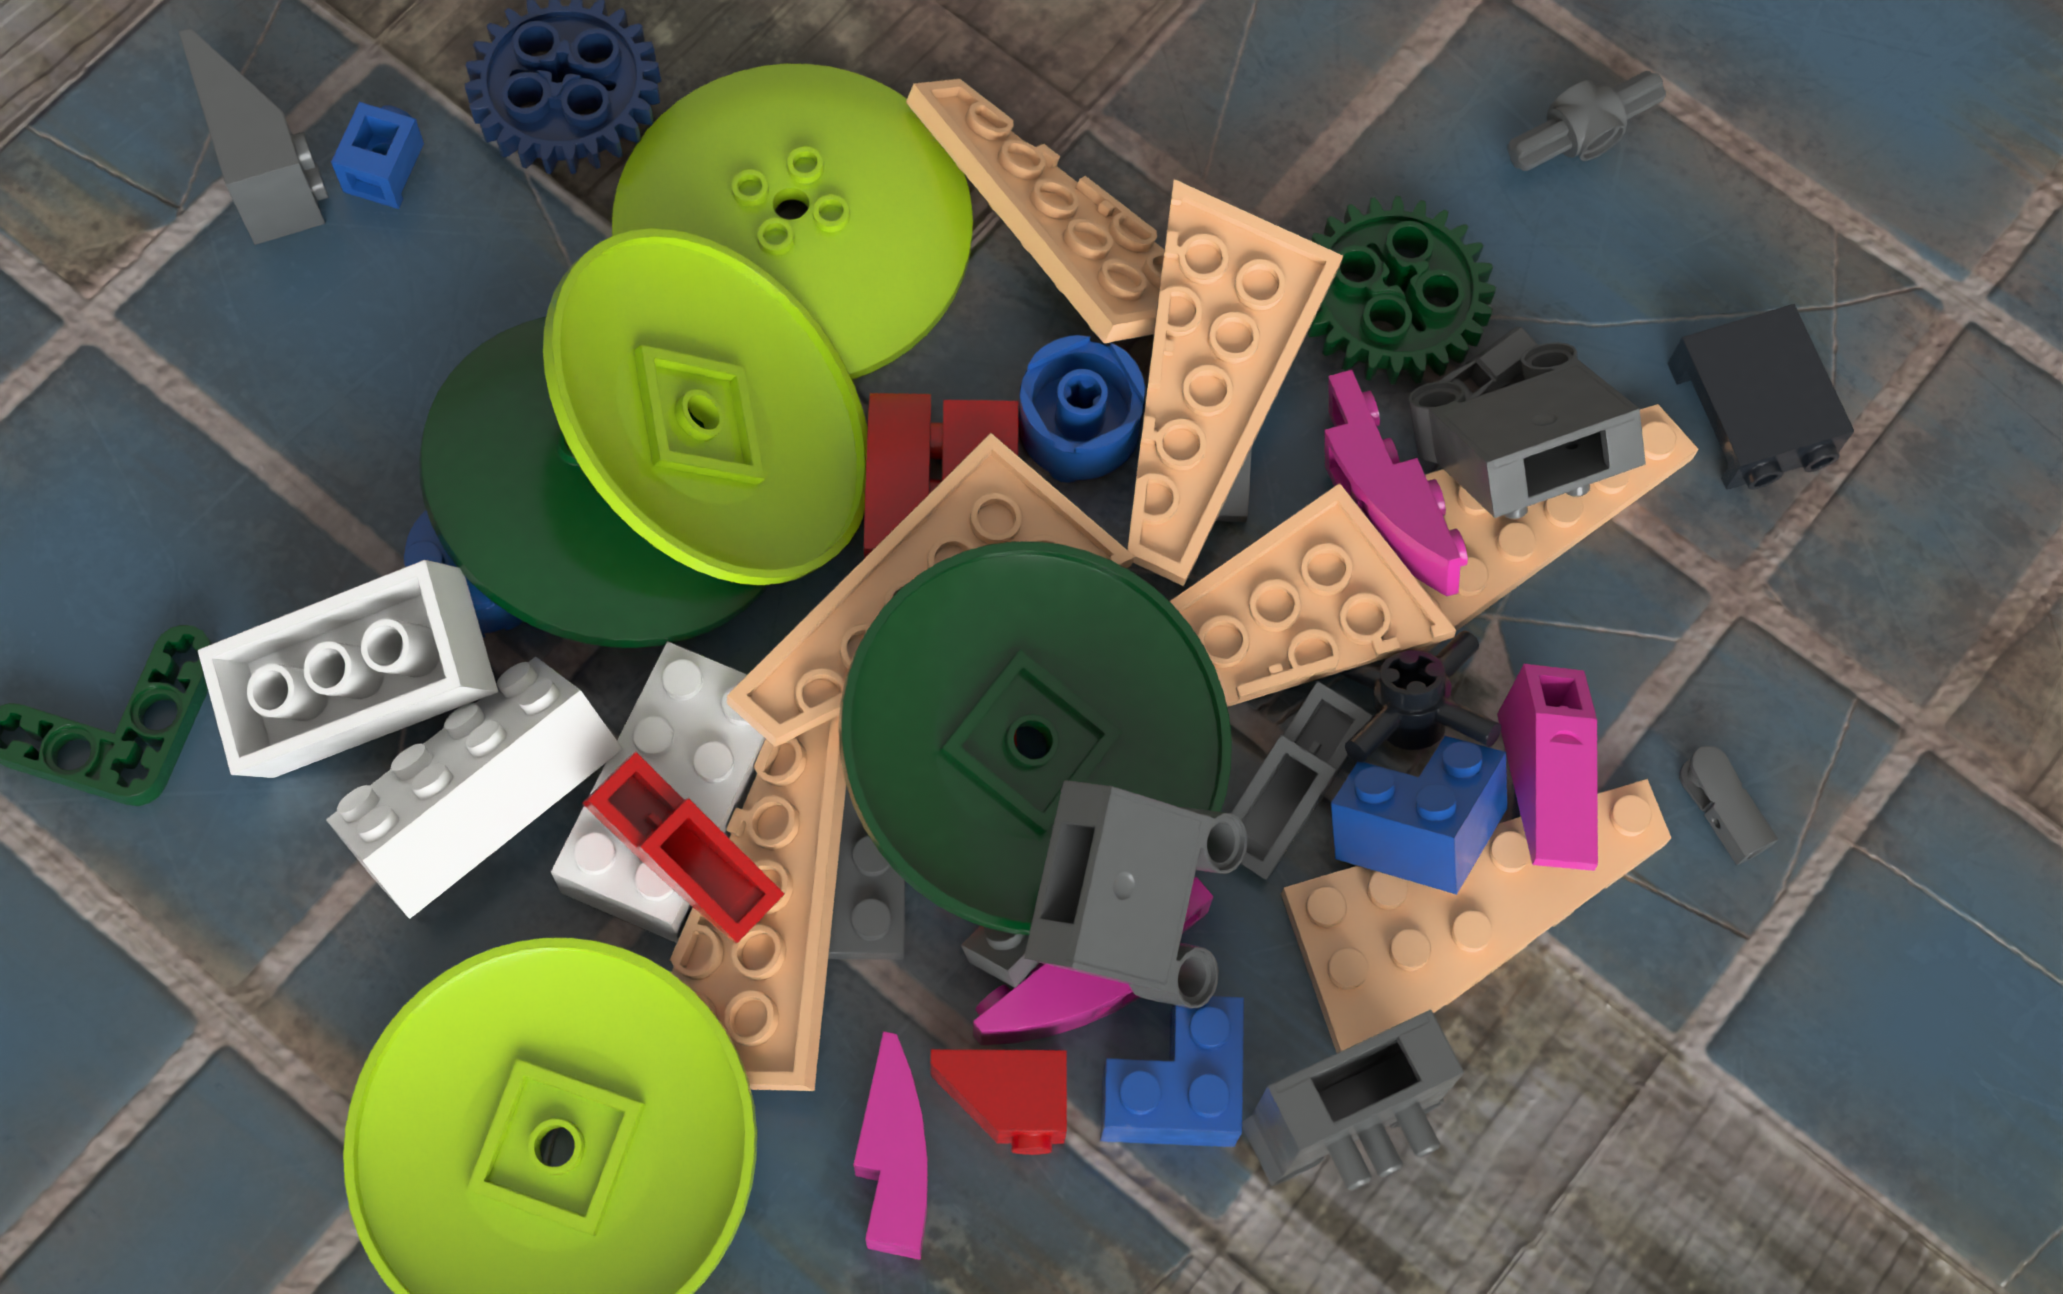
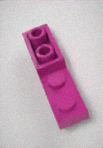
M1353 370L1328 376L1329 415L1334 427L1325 429V468L1334 486L1339 483L1342 485L1414 577L1446 597L1458 594L1460 567L1468 563L1467 551L1457 528L1449 530L1443 516L1446 514V507L1439 483L1436 479L1427 481L1418 458L1400 462L1393 440L1391 438L1382 439L1377 428L1380 425V417L1375 398L1371 391H1361Z
M1197 877L1193 881L1182 934L1208 914L1214 897ZM1039 963L1030 972L1031 975L1016 988L1010 990L1006 984L1001 985L977 1005L975 1011L979 1014V1017L973 1021V1037L981 1046L1012 1044L1046 1038L1085 1026L1120 1010L1141 997L1134 994L1129 984Z

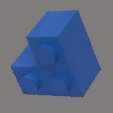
M1444 736L1419 777L1365 762H1357L1331 802L1335 859L1457 895L1507 810L1506 752Z
M1212 996L1208 1003L1200 1008H1186L1173 1005L1170 1012L1169 1061L1107 1058L1102 1074L1100 1141L1235 1147L1242 1134L1244 997Z

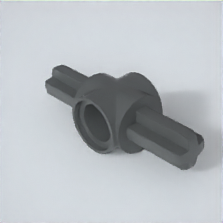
M1644 71L1613 88L1606 84L1595 86L1590 80L1573 85L1551 104L1547 113V122L1511 139L1507 145V150L1512 165L1515 168H1520L1522 171H1529L1562 153L1570 158L1578 155L1582 161H1588L1602 155L1622 138L1626 131L1627 119L1664 100L1666 91L1663 87L1661 76L1658 73Z

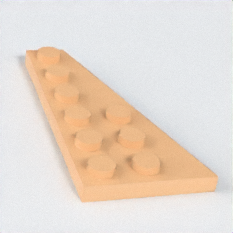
M990 433L727 695V705L775 747L836 717L840 713V702L845 678L854 653L865 632L882 608L901 588L920 573L940 561L961 552L991 544L1038 541L1086 550L1109 559L1124 568L1132 565L1135 556Z
M1340 483L1170 601L1190 624L1203 643L1218 674L1227 707L1386 659L1395 653L1415 650L1454 638L1456 633L1453 625Z
M839 715L777 747L765 739L753 767L757 775L743 808H735L726 831L731 833L729 839L785 895L738 943H734L692 907L670 958L674 966L671 973L690 987L709 1006L727 1030L740 1055L751 1090H815L846 790L839 748Z
M1648 779L1598 794V866L1595 871L1532 865L1522 819L1518 817L1497 825L1457 895L1361 866H1354L1284 887L1281 896L1336 1053L1430 1009L1434 1014L1515 956L1552 926H1556L1567 918L1578 907L1604 888H1608L1664 847L1671 839V836Z

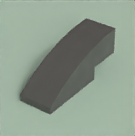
M1319 681L1315 684L1284 735L1279 737L1231 812L1241 819L1247 834V848L1241 864L1266 880L1283 858L1350 757L1345 750V743L1373 717V715Z

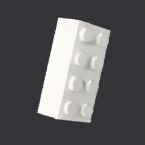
M429 560L420 561L198 650L231 775L275 778L498 692L465 575L458 567Z
M667 641L617 740L623 749L606 762L590 795L631 754L637 752L684 800L689 798L730 838L731 833L726 831L735 808H743L757 775L753 767L766 739L727 705V695L747 674ZM585 806L583 807L551 870V874L560 892L677 943L692 910V906L645 865Z
M534 657L529 662L518 663L505 671L497 681V693L484 697L476 703H468L456 709L446 719L444 728L424 744H415L402 751L393 760L391 769L370 786H360L348 793L338 804L337 811L326 819L371 877L409 919L623 749L582 691L537 657Z

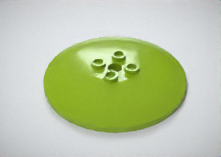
M777 64L738 71L701 86L677 101L650 126L633 149L621 174L613 204L612 236L638 229H672L710 239L741 254L769 273L806 308L835 347L853 380L892 363L911 350L928 335L944 316L961 286L968 266L972 245L973 210L965 174L957 167L955 161L906 103L907 98L876 80L851 71L813 64ZM791 199L799 200L808 207L807 212L802 217L793 220L784 219L775 212L780 203Z
M647 228L613 235L596 244L570 267L555 289L547 310L543 338L545 377L550 400L568 446L583 472L610 507L635 532L671 558L701 573L735 583L768 585L796 580L814 572L837 556L850 542L865 514L868 427L856 388L842 359L820 325L806 308L769 273L741 254L710 239L672 229ZM688 408L695 418L704 423L705 429L693 421Z
M540 938L514 942L470 957L443 972L423 987L401 1008L374 1045L359 1075L350 1102L345 1127L343 1163L350 1213L358 1237L371 1263L394 1294H694L721 1261L745 1213L752 1189L757 1156L755 1105L748 1076L727 1030L709 1006L671 972L643 956L599 941L577 938ZM555 1128H566L574 1138V1153L565 1164L558 1167H550L541 1156V1142L549 1131Z

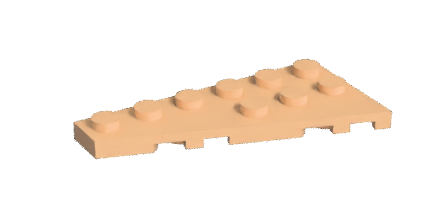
M961 79L914 83L906 103L1102 342L1109 343L1154 334L1165 250L1155 242L1157 230L1088 177L1084 176L1077 182L1056 166L1061 156L1045 144L1035 147L1018 137L1011 131L1014 120Z
M1175 179L1171 194L1127 550L1135 556L1133 563L1184 586L1340 267L1343 255Z
M1659 404L1640 409L1646 465L1590 484V491L1584 496L1572 497L1564 493L1528 506V512L1519 519H1509L1504 515L1494 518L1444 469L1425 474L1427 481L1436 479L1440 485L1446 507V514L1443 516L1449 530L1457 528L1461 533L1467 551L1468 563L1460 567L1458 594L1446 597L1416 577L1415 579L1456 631L1694 458L1699 449ZM1441 642L1431 644L1415 650L1428 652Z

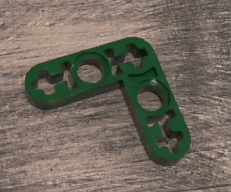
M191 625L171 627L162 633L154 644L115 733L22 704L8 703L0 705V737L4 730L15 731L20 724V727L30 737L42 741L40 751H38L33 745L22 741L13 740L8 746L0 739V764L7 768L125 805L141 806L151 803L165 789L208 692L200 658L197 662L186 661L179 673L180 667L172 657L175 652L186 653L191 645H193V648L198 653L199 649L212 645V642L202 630ZM176 678L187 689L185 693L172 686ZM162 679H165V680H166L167 682H169L170 684H168V683H160V681H161ZM160 700H170L176 703L177 715L172 724L160 730H151L145 727L144 714L150 705ZM140 737L144 742L152 746L161 747V749L156 752L147 745L145 751H143L134 739ZM76 739L85 740L90 743V756L84 765L73 770H64L58 766L57 757L63 745ZM141 759L142 766L149 773L145 780L134 778L128 787V783L121 777L120 773L124 767L135 769Z

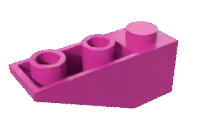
M1523 664L1497 713V717L1501 724V734L1532 865L1595 871L1598 866L1597 717L1584 670Z

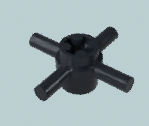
M1461 631L1436 656L1420 650H1406L1395 653L1386 659L1382 666L1373 662L1340 672L1339 674L1374 690L1375 709L1377 710V713L1345 743L1347 754L1357 762H1364L1386 740L1394 746L1406 750L1428 748L1441 740L1445 733V726L1487 747L1494 745L1500 735L1501 724L1452 700V684L1449 678L1479 649L1477 638L1468 631Z

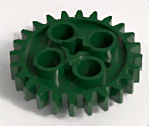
M1395 196L1391 210L1385 211L1376 197L1370 198L1365 215L1354 205H1348L1343 219L1344 223L1330 216L1327 218L1325 225V235L1314 233L1311 238L1312 242L1343 255V258L1307 332L1308 336L1318 337L1326 334L1327 338L1322 354L1327 356L1341 349L1345 353L1342 369L1345 371L1350 369L1357 361L1364 363L1365 380L1370 381L1378 368L1386 369L1391 385L1396 384L1400 371L1407 369L1414 382L1421 383L1426 365H1429L1439 376L1444 375L1449 363L1448 357L1461 364L1464 362L1469 350L1468 345L1478 346L1484 332L1482 327L1488 325L1493 309L1488 305L1492 302L1496 286L1486 283L1493 269L1492 263H1476L1482 252L1483 244L1477 242L1464 245L1463 241L1468 226L1462 224L1449 230L1445 227L1449 211L1445 209L1439 212L1433 219L1426 217V201L1424 200L1418 202L1413 212L1404 210L1401 196ZM1408 249L1418 257L1405 258L1399 255L1396 250ZM1348 272L1357 273L1366 281L1360 283L1352 282L1346 279L1343 274ZM1438 297L1444 300L1448 306L1436 307L1425 298ZM1378 320L1386 321L1392 324L1396 331H1382L1376 328L1372 322ZM1413 324H1414L1419 330H1421L1422 332L1417 331V330L1414 328Z

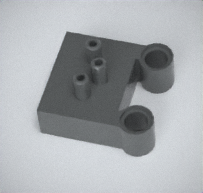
M1544 343L1528 349L1521 358L1524 381L1466 401L1463 387L1456 382L1449 381L1424 384L1416 388L1409 396L1416 449L1419 457L1425 461L1435 462L1440 465L1494 518L1502 515L1509 519L1522 518L1528 512V506L1564 493L1572 497L1584 496L1590 491V484L1646 465L1640 408L1578 360L1577 350L1574 346L1567 343Z
M1064 780L1024 959L1129 984L1134 994L1143 999L1186 1008H1200L1205 1005L1214 995L1218 984L1219 971L1217 961L1213 954L1204 947L1182 944L1180 941L1195 871L1228 874L1235 870L1242 862L1247 848V834L1241 819L1233 813L1176 807L1113 786Z
M1430 1009L1267 1086L1253 1114L1242 1122V1128L1271 1186L1283 1183L1323 1162L1325 1155L1330 1154L1347 1189L1353 1191L1369 1183L1372 1178L1354 1142L1360 1139L1378 1176L1383 1178L1399 1171L1403 1165L1384 1127L1390 1125L1391 1129L1400 1126L1416 1157H1424L1439 1149L1440 1142L1425 1114L1444 1103L1443 1097L1460 1079L1464 1071Z

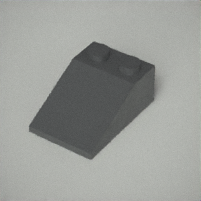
M191 28L178 31L226 187L254 244L257 245L325 224L318 201L327 199L329 196L304 131L292 134L283 111Z

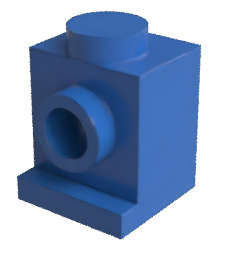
M359 102L331 161L342 191L399 209L403 202L401 193L424 145L416 119L412 118L404 110L394 106L384 105L379 108Z

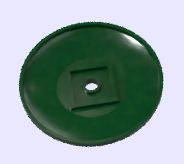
M546 317L524 322L500 332L479 345L455 367L438 390L427 416L419 457L420 485L428 517L442 547L456 567L461 569L465 577L492 602L524 622L562 638L599 646L641 648L666 645L667 641L670 643L685 641L710 632L746 610L770 585L740 584L718 579L676 561L635 532L598 493L569 448L550 400L543 358ZM688 408L693 421L705 429L704 423L695 418Z
M1027 541L985 545L942 560L920 573L894 595L865 632L851 661L840 702L839 748L845 783L856 813L880 854L906 882L930 901L962 919L994 930L1012 934H1030L1064 780L1113 786L1176 807L1218 812L1222 810L1227 793L1232 752L1230 718L1218 674L1203 643L1174 605L1135 573L1089 551L1062 544ZM1029 726L1041 732L1046 741L1044 757L1029 759L1017 750L1014 743V735L1017 728Z

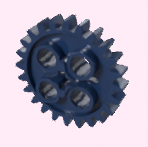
M527 0L528 14L522 17L510 8L505 10L508 21L507 27L503 28L497 24L488 23L486 27L491 43L484 41L474 42L473 47L477 60L466 62L470 82L465 83V90L469 103H471L469 107L475 124H480L484 140L487 143L497 140L502 157L506 158L518 150L521 166L525 169L537 157L542 158L546 174L553 172L558 160H566L570 173L576 174L579 159L587 157L589 162L598 169L601 168L600 152L607 150L617 158L623 156L620 139L625 138L635 143L640 142L641 137L637 123H653L654 118L651 105L660 104L661 99L657 83L661 82L658 62H655L656 57L653 43L645 42L643 28L640 23L628 26L624 9L621 8L608 17L605 0H597L590 9L584 8L583 0H571L569 6H561L560 0H549L548 8L540 9L534 0ZM539 51L548 52L547 54H544L542 56H531L532 54L537 53ZM597 58L607 59L606 61H603L601 63H589L590 61ZM538 102V104L533 107L520 108V106L525 103ZM586 109L597 110L590 115H579L581 111Z

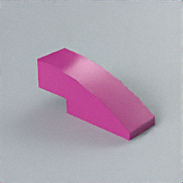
M883 1032L854 1160V1170L857 1177L878 1181L865 1239L867 1249L921 1260L927 1219L928 1163L923 1117L912 1072L898 1036L894 1033Z

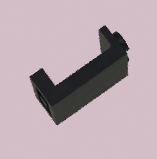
M1795 304L1681 338L1668 362V367L1677 385L1691 381L1728 461V468L1721 477L1727 490L1747 484L1750 490L1759 489L1780 479L1784 472L1803 467L1805 472L1823 469L1839 459L1840 450L1854 433L1851 422Z

